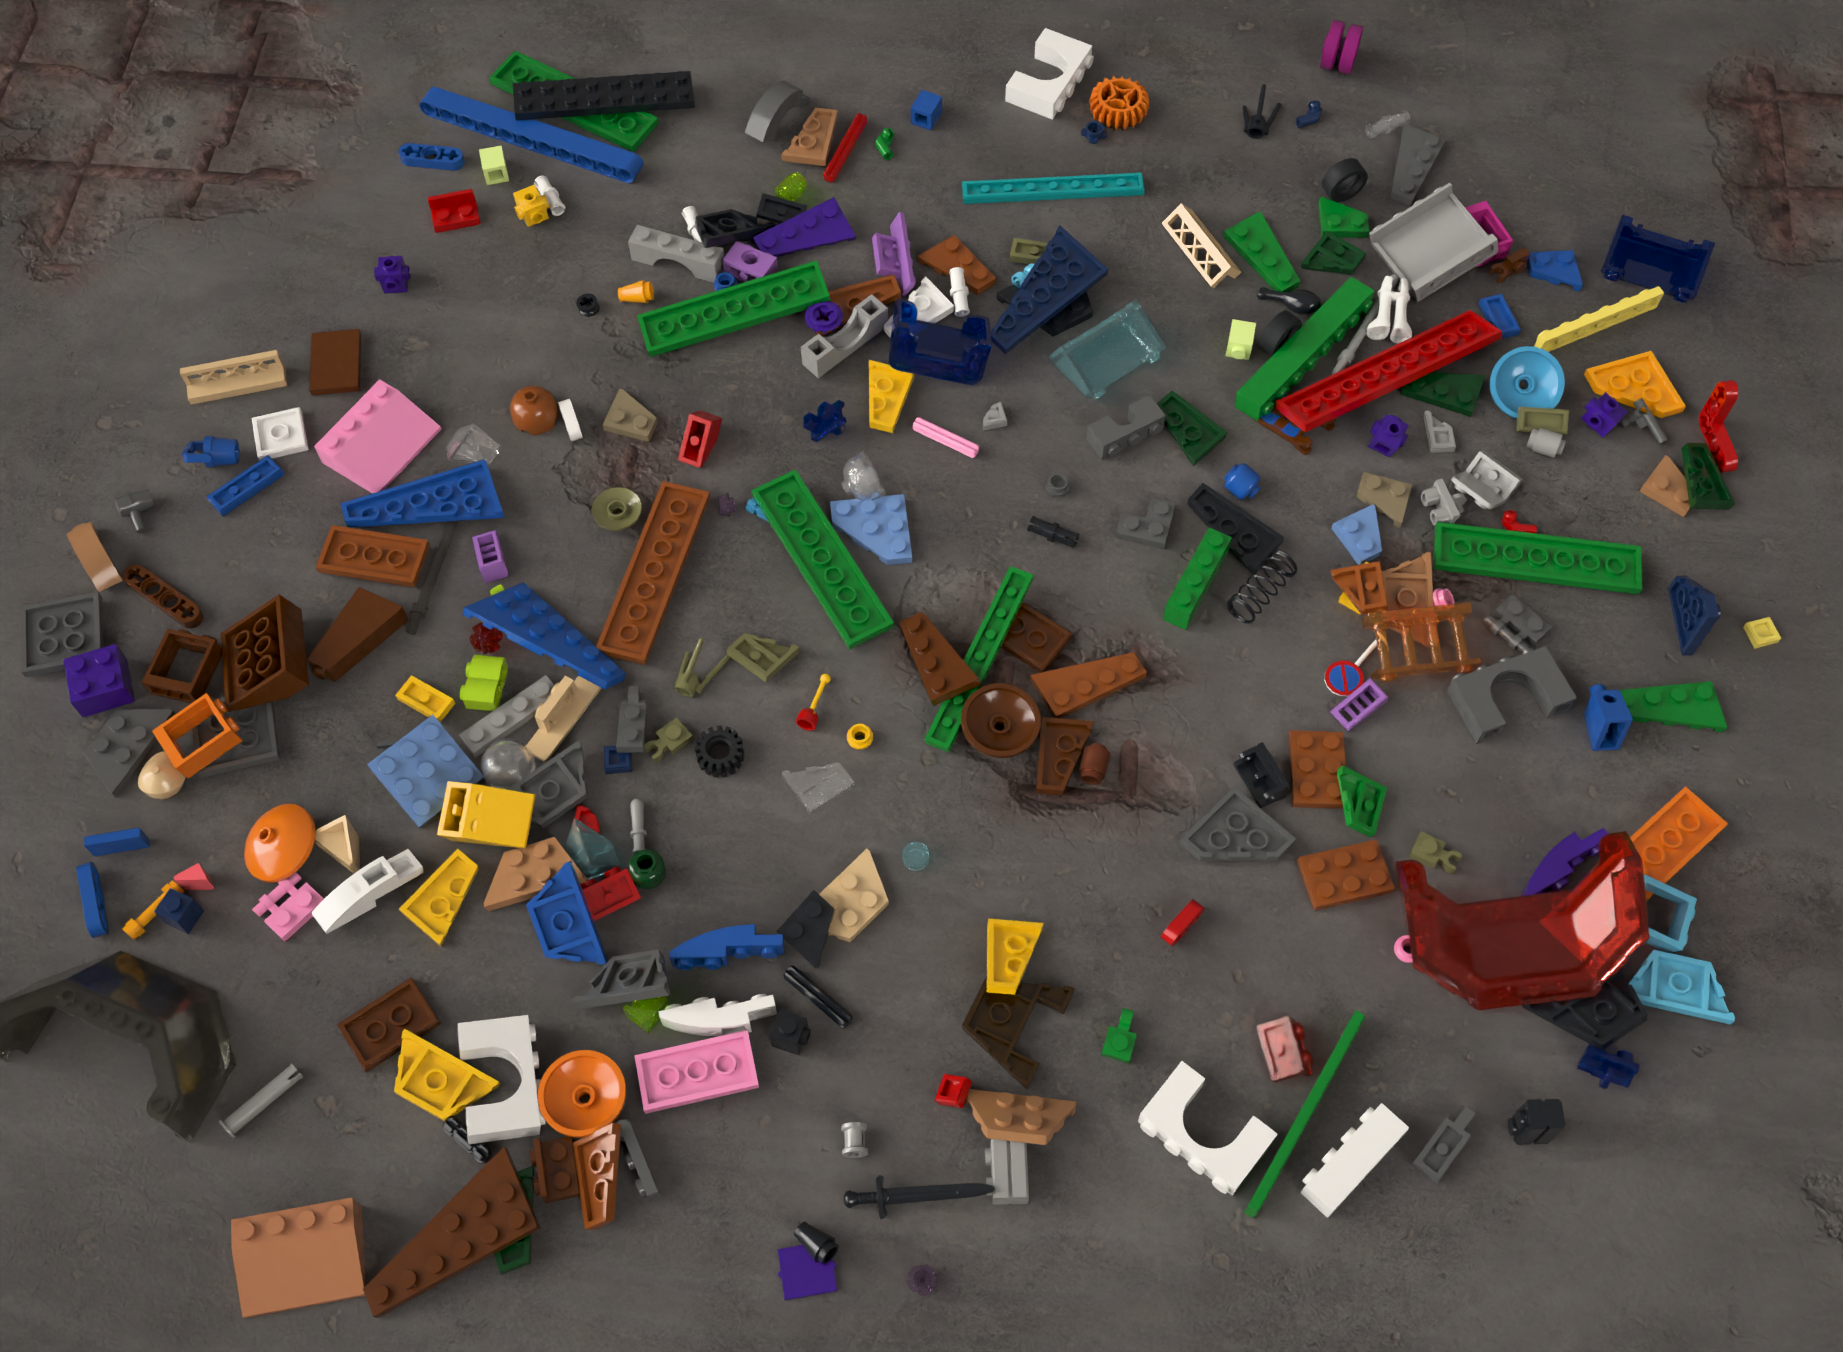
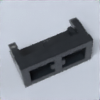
M1263 742L1239 754L1240 759L1235 761L1233 765L1259 808H1263L1286 797L1290 785Z

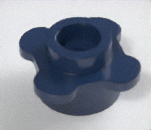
M1091 121L1086 125V128L1081 130V135L1085 136L1089 143L1096 144L1100 139L1106 138L1108 132L1104 130L1102 123Z

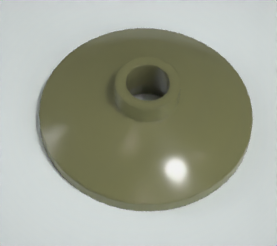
M614 487L601 492L592 504V515L595 522L600 527L611 531H619L631 527L637 522L642 512V504L638 495L632 490L623 487Z

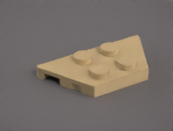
M867 848L819 894L835 908L828 935L836 936L837 939L851 942L889 905V900L875 863Z

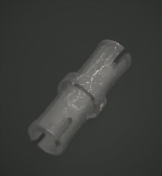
M1405 110L1391 116L1385 115L1381 120L1367 124L1365 127L1366 134L1369 138H1374L1382 133L1389 134L1395 128L1409 124L1410 115Z

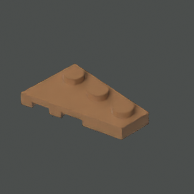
M815 108L803 124V129L799 135L794 136L788 150L785 149L781 154L782 161L826 166L838 118V110Z

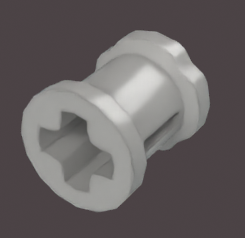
M849 1122L842 1124L841 1131L844 1132L845 1149L842 1150L843 1157L860 1158L868 1155V1149L865 1148L866 1123Z

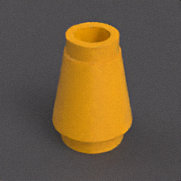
M642 280L618 288L620 302L649 303V301L654 300V289L651 281L646 282Z

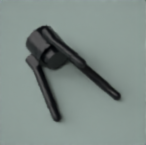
M1265 84L1261 87L1257 114L1252 116L1250 120L1247 106H1243L1244 132L1253 139H1260L1264 135H1268L1269 128L1281 107V103H1277L1266 122L1265 117L1262 116L1266 91Z

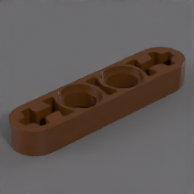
M133 564L123 571V580L131 590L183 627L195 628L203 621V613L194 602L143 566ZM135 575L140 576L143 580L142 584L139 580L132 577ZM155 585L160 586V589L157 593H147L150 587ZM169 599H178L176 605L172 607L165 606ZM183 609H185L186 612H188V613L191 614V615L194 614V616H193V617H189V616L186 617V616L184 615V613L182 612Z

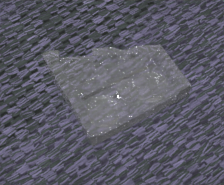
M840 763L827 764L824 767H806V771L790 773L789 770L781 773L783 780L810 815L855 787V782Z

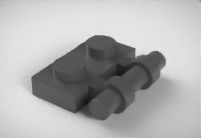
M1512 594L1496 608L1493 615L1498 620L1492 615H1488L1483 621L1490 627V631L1493 634H1499L1509 642V647L1513 650L1517 649L1521 653L1531 648L1524 641H1527L1534 647L1553 627ZM1506 626H1508L1509 628H1511V629H1512L1514 632H1516L1517 634L1515 635V634H1514L1513 632H1511Z

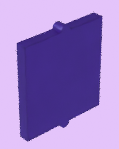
M802 1245L778 1249L781 1270L778 1276L782 1279L785 1301L837 1292L834 1269L837 1266L833 1259L826 1265L820 1262L816 1263Z

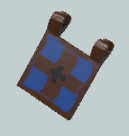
M1276 402L1272 412L1268 416L1263 414L1258 420L1260 425L1293 444L1302 454L1307 455L1311 452L1312 439L1302 436L1305 432L1276 410ZM1336 418L1321 426L1327 431H1331L1335 427L1334 422Z

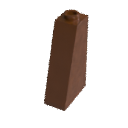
M359 587L307 658L312 674L319 679L325 680L327 678L336 682L407 622L408 617L403 607Z

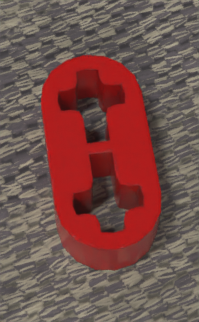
M1192 899L1165 929L1161 938L1173 947L1198 920L1205 907L1195 899Z

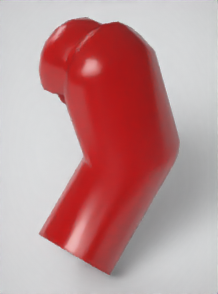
M1506 510L1503 513L1501 523L1507 530L1536 534L1537 526L1521 524L1516 520L1517 514L1515 511Z

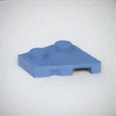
M1374 504L1333 523L1331 529L1358 565L1369 562L1381 555L1382 547Z

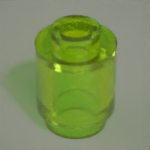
M798 172L789 174L774 189L775 197L795 202L806 190V179Z

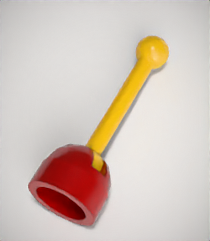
M828 674L821 675V683L810 708L801 710L795 720L796 724L804 730L813 731L818 723V714L814 710L825 685L831 680Z

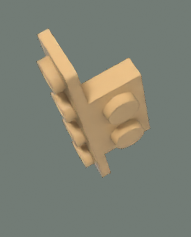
M564 676L560 683L558 682L553 686L551 695L546 702L538 706L535 719L539 729L525 746L526 752L547 762L602 688L580 676L575 681Z

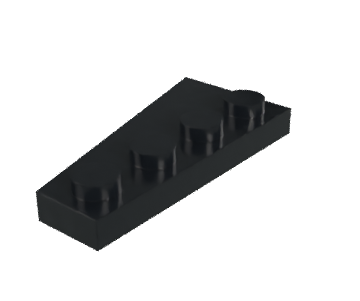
M1204 483L1188 498L1187 505L1208 527L1232 537L1229 550L1252 575L1255 574L1256 568L1263 565L1264 559L1269 557V554L1273 550H1277L1283 543L1284 537Z

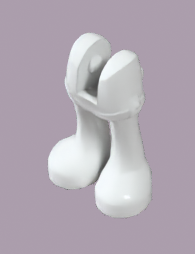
M1385 276L1381 289L1377 291V296L1379 297L1378 316L1368 325L1366 334L1372 340H1382L1388 336L1392 304L1395 305V317L1390 339L1392 342L1399 344L1412 338V329L1407 322L1406 316L1407 302L1410 300L1408 281L1405 278H1401L1398 290L1394 292L1391 291L1392 276Z

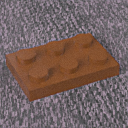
M1290 730L1289 754L1292 807L1343 809L1337 777V769L1341 766L1346 767L1343 732Z
M1377 839L1301 856L1297 860L1314 911L1390 894L1395 890Z

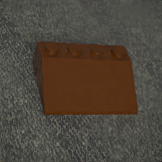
M280 594L221 633L225 706L228 712L286 699L309 685L302 609Z

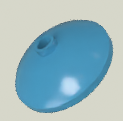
M1532 346L1519 347L1507 352L1497 361L1490 376V391L1495 404L1505 414L1516 419L1518 407L1554 409L1563 395L1565 386L1564 373L1557 359L1546 350ZM1520 381H1524L1526 383L1525 389L1520 388Z

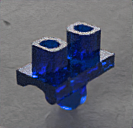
M838 400L830 404L824 401L818 407L817 416L810 412L804 416L803 427L811 431V440L818 442L828 434L833 433L839 436L846 431L845 423L847 420L842 414L845 402Z
M1590 1044L1578 1061L1577 1069L1600 1078V1088L1607 1089L1610 1082L1628 1088L1635 1074L1639 1072L1640 1064L1634 1063L1633 1054L1621 1050L1617 1051L1616 1055L1606 1052V1049L1602 1051Z

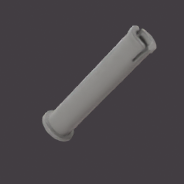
M291 1063L288 1068L224 1121L220 1119L219 1123L234 1139L236 1132L298 1080L302 1079V1074Z

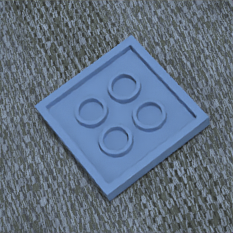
M434 715L430 716L367 764L369 769L418 828L442 811L448 781L476 784L484 778L482 773Z

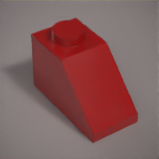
M702 410L690 413L678 460L701 468L717 441L723 418Z

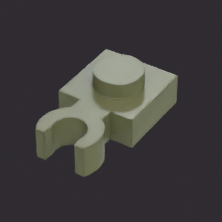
M676 717L656 732L658 740L648 741L645 744L644 751L648 753L653 749L658 750L657 753L652 755L654 763H657L663 759L664 753L667 750L674 755L693 741V735Z
M1421 831L1408 857L1432 869L1438 863L1445 872L1454 874L1457 867L1450 864L1449 860L1452 859L1459 862L1462 854L1454 850H1444L1445 842Z

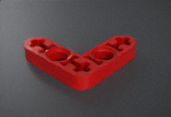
M1734 380L1718 382L1699 415L1700 429L1720 473L1735 471L1738 467L1737 454L1723 423L1738 398V386Z

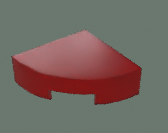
M577 805L572 827L573 833L600 836L601 829L597 817L587 807Z

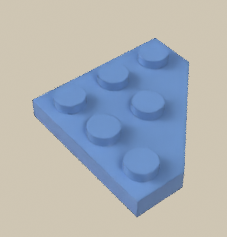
M904 494L830 501L832 526L840 533L844 532L852 538L854 543L866 551L870 550L879 556V560L886 565L912 563Z

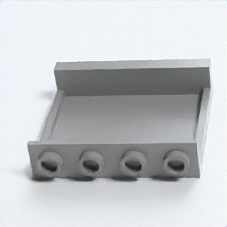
M1451 183L1437 188L1431 195L1416 201L1413 206L1397 213L1392 219L1376 226L1369 233L1372 247L1394 275L1399 277V281L1401 278L1407 279L1409 293L1416 302L1421 301L1498 253V239L1493 233L1487 235L1453 194Z

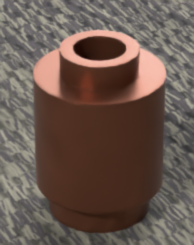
M1093 743L1085 747L1079 769L1080 779L1083 782L1099 785L1105 778L1111 753L1104 745Z

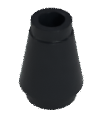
M802 1222L794 1232V1236L816 1263L820 1262L826 1265L834 1258L839 1249V1245L835 1243L834 1237L807 1222Z

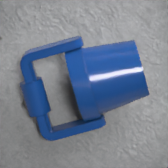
M205 436L204 441L189 442L183 450L182 456L186 463H205L207 468L238 464L240 458L239 443L237 439ZM195 451H203V453H194V452H195Z

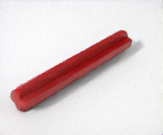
M858 113L855 116L823 173L825 181L833 183L836 180L867 124L866 115Z

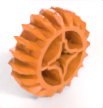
M1113 76L1111 80L1105 78L1103 82H1098L1097 86L1093 87L1089 100L1090 111L1094 116V120H1099L1100 123L1106 124L1107 129L1112 126L1116 130L1119 127L1126 130L1128 126L1134 128L1136 123L1141 124V121L1147 115L1150 103L1145 86H1140L1139 81L1132 82L1131 77L1124 79L1123 76L1121 78Z

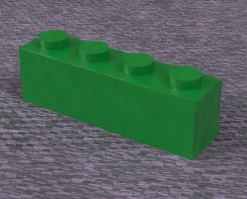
M1210 527L1208 528L1166 604L1163 616L1164 621L1187 630L1229 552L1232 537Z

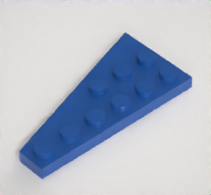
M485 459L340 503L348 528L505 518Z
M524 582L464 607L463 615L471 619L473 616L483 621V626L488 629L497 628L506 633L507 639L540 656L546 654L554 658L555 664L561 667L567 665L577 670L578 676L605 690L625 679V671L603 652L599 651L590 640Z

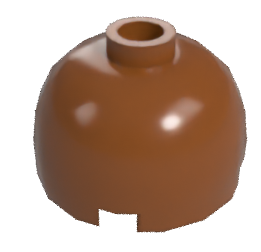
M531 385L518 390L510 403V414L514 426L521 432L522 430L529 432V435L543 434L551 430L555 426L554 422L557 420V417L559 419L560 416L555 397L550 391L541 386Z

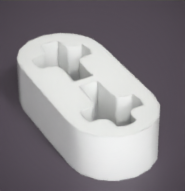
M570 399L558 402L570 441L582 439V433Z

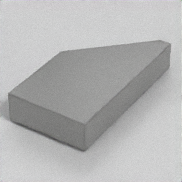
M1425 411L1423 417L1430 453L1455 452L1456 443L1453 427L1446 422H1440L1432 416L1433 413L1430 411Z

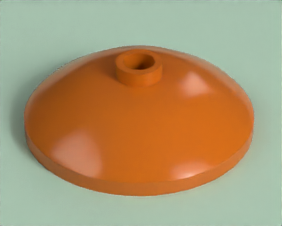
M282 804L270 809L255 822L248 834L244 850L246 867L255 878L269 883L279 882L290 877L301 868L309 857L315 841L316 829L311 814L299 805Z
M578 1050L558 1058L548 1067L538 1088V1104L542 1116L554 1130L570 1137H588L593 1132L613 1123L620 1115L626 1099V1083L618 1065L608 1056L592 1050ZM584 1095L590 1096V1100L587 1103L580 1102Z

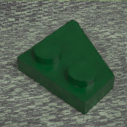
M1326 231L1302 261L1301 268L1353 274L1365 259L1366 252Z

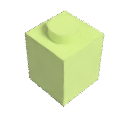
M502 146L479 149L487 185L508 182L509 176Z
M1232 319L1226 350L1227 357L1249 360L1256 323Z

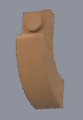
M92 522L79 524L72 531L66 533L76 555L98 592L123 581L119 570L109 556Z

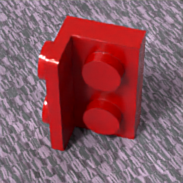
M473 189L427 198L435 233L481 225Z
M618 865L605 871V878L596 882L594 878H591L587 882L580 884L594 921L641 899L627 868L620 869Z

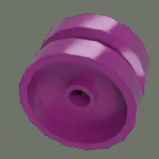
M1333 19L1323 45L1320 68L1331 71L1335 66L1337 58H1340L1338 65L1339 73L1350 75L1364 26L1352 24L1349 27L1347 36L1343 37L1346 27L1345 23Z

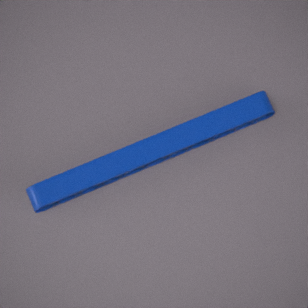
M431 87L419 103L421 111L432 118L625 183H632L644 166L642 158L633 152L534 119L516 120L515 113L438 87Z

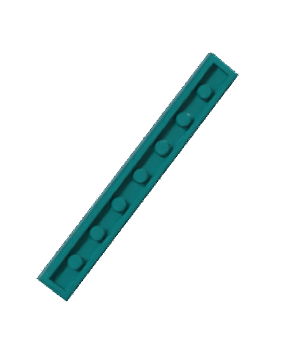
M1142 173L962 181L963 204L1144 195V183Z

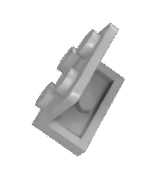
M1484 450L1479 451L1466 471L1454 475L1451 479L1458 491L1471 495L1475 498V503L1483 509H1493L1506 503L1523 480Z

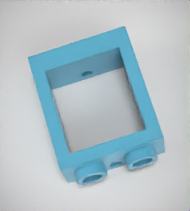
M1641 872L1623 875L1608 926L1663 952L1682 951L1688 941L1687 933L1690 922L1695 916L1697 898ZM1644 890L1676 904L1667 936L1636 922Z

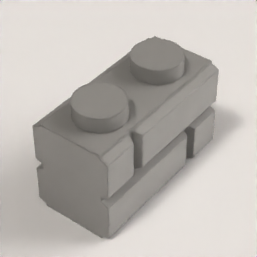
M991 1139L990 1148H985V1166H991V1177H986V1184L993 1185L995 1190L986 1194V1196H992V1204L994 1205L1027 1204L1029 1201L1027 1143Z

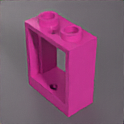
M1483 201L1465 207L1487 235L1493 233L1498 239V253L1475 267H1480L1485 263L1501 260L1508 256L1513 239L1488 203Z

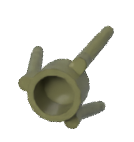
M700 638L690 662V652L687 651L685 653L678 678L674 684L675 691L690 698L693 697L694 693L700 695L706 684L725 665L730 656L726 655L699 683L700 677L692 672L704 642V639Z

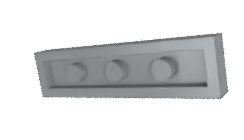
M546 675L459 734L460 739L476 758L535 717L538 706L541 703H545L549 698L554 684Z

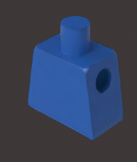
M1596 684L1589 689L1591 697L1584 711L1592 750H1619L1632 723V716L1619 690H1606L1605 685Z

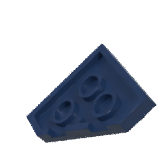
M1676 576L1670 584L1668 592L1682 656L1693 655L1702 644L1706 635L1711 631L1713 625L1719 620L1721 609L1719 604H1716L1714 593L1688 576Z

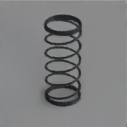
M1273 550L1269 557L1264 559L1263 566L1256 568L1255 575L1248 577L1247 584L1240 586L1239 594L1232 595L1227 601L1229 612L1240 622L1253 623L1256 618L1255 613H1262L1258 602L1265 605L1270 604V599L1266 593L1273 596L1278 595V590L1274 584L1282 587L1286 586L1285 578L1282 575L1293 577L1297 573L1298 569L1295 561L1285 552ZM1273 554L1282 555L1284 558H1286V559L1291 563V565H1292L1293 568H1294V571H1293V569L1291 568V566H1290L1289 564H1287L1285 561H1283V560H1281V559H1279V558H1276V557H1272V555H1273ZM1273 559L1284 563L1292 573L1282 570ZM1267 560L1270 561L1273 568L1265 566ZM1263 568L1269 580L1257 575L1258 570ZM1265 568L1276 572L1283 579L1284 584L1275 582L1268 575ZM1255 577L1261 589L1250 585L1249 580ZM1258 578L1269 582L1275 588L1276 593L1273 594L1267 591L1260 584ZM1247 586L1253 598L1241 594V589ZM1250 587L1262 592L1268 602L1265 603L1259 600L1252 593ZM1241 596L1251 599L1259 607L1260 611H1254ZM1232 601L1242 604L1250 612L1252 620L1241 617L1235 610Z

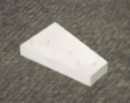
M925 276L916 291L913 290L907 302L900 306L884 324V332L899 346L953 313L954 305Z

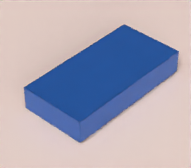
M1502 294L1479 300L1478 305L1486 320L1502 331L1501 339L1519 335L1521 329Z
M140 828L86 836L84 837V846L95 857L149 848V838Z

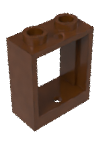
M167 629L142 680V684L151 695L193 703L204 695L222 657V648L212 636L193 635L183 629L178 631ZM179 648L205 654L191 683L165 678Z

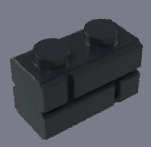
M1541 1099L1527 1100L1516 1110L1512 1118L1508 1119L1509 1134L1514 1137V1142L1517 1145H1528L1532 1142L1534 1144H1548L1566 1126L1562 1102L1559 1099H1545L1543 1102Z

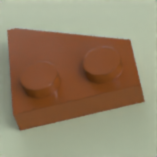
M1380 561L1330 570L1332 579L1362 615L1388 611Z

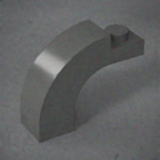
M786 81L777 82L758 101L750 116L745 133L761 142L774 141L779 125L786 113L793 107L807 106L810 97L804 95L802 89Z

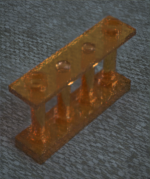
M1471 603L1368 613L1362 619L1363 629H1372V632H1375L1381 669H1377L1371 674V679H1380V682L1395 681L1396 677L1456 670L1457 674L1473 672V669L1481 664V659H1468L1462 625L1464 619L1472 613ZM1448 620V623L1452 624L1457 661L1443 662L1437 630L1439 621ZM1423 623V626L1426 627L1432 663L1417 665L1411 630L1413 624ZM1390 626H1397L1398 629H1401L1407 666H1391L1386 630Z

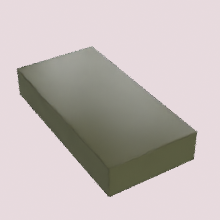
M1518 407L1516 432L1531 433L1533 428L1537 430L1542 428L1567 435L1569 410Z

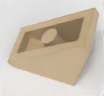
M346 815L316 829L314 842L320 849L353 874L360 870L359 835Z

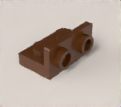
M568 1136L542 1142L540 1138L533 1139L534 1148L530 1149L532 1166H537L538 1177L533 1179L536 1196L540 1195L546 1204L579 1197L580 1192L572 1144L573 1138Z

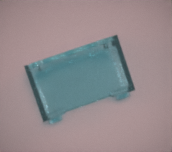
M1135 299L1106 320L1059 347L1049 355V358L1087 399L1092 397L1096 400L1106 393L1104 388L1146 361L1150 365L1162 357L1160 352L1167 347Z

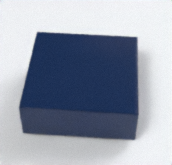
M616 745L604 746L605 774L632 772V753H617Z

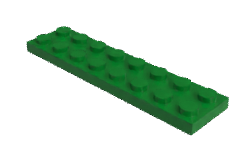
M514 51L489 77L491 85L512 95L513 83L575 79L518 51ZM645 111L560 117L633 153L659 124L658 117Z
M816 260L637 315L648 354L650 357L800 312L808 309L813 304L826 301L831 302Z
M796 469L752 490L753 498L849 650L894 628L893 620Z
M1437 522L1435 525L1433 570L1640 594L1642 591L1641 546Z

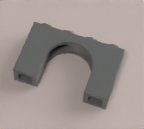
M1546 646L1539 649L1530 648L1516 657L1507 656L1494 665H1482L1474 672L1468 674L1465 672L1459 673L1452 678L1447 689L1448 695L1476 744L1499 736L1507 724L1491 696V687L1495 684L1513 682L1522 685L1534 696L1546 718L1569 711L1577 699Z

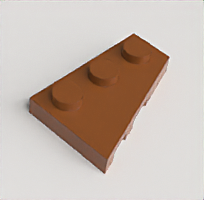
M955 235L917 256L918 263L923 266L925 264L934 268V272L940 275L945 274L950 277V269L955 267L963 268L965 286L976 295L996 284V277Z
M611 1123L593 1132L588 1137H583L572 1143L585 1230H595L614 1221L621 1124Z

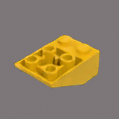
M448 781L437 835L455 842L526 849L536 795L471 783Z

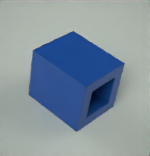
M921 90L911 106V124L932 130L942 113V96Z

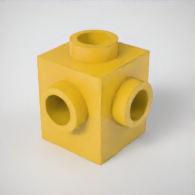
M535 185L513 193L516 202L515 212L519 220L524 219L528 227L549 219L547 209L550 208L545 195L541 196Z

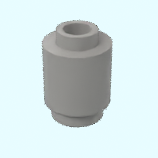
M1533 428L1526 447L1531 448L1532 452L1555 458L1556 454H1562L1566 441L1562 440V434L1542 428L1539 430Z

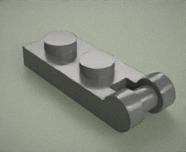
M619 1120L616 1123L621 1124L620 1142L626 1144L629 1152L625 1153L624 1156L630 1170L636 1168L639 1179L635 1180V1184L640 1196L647 1195L650 1203L662 1199L632 1125L627 1120Z

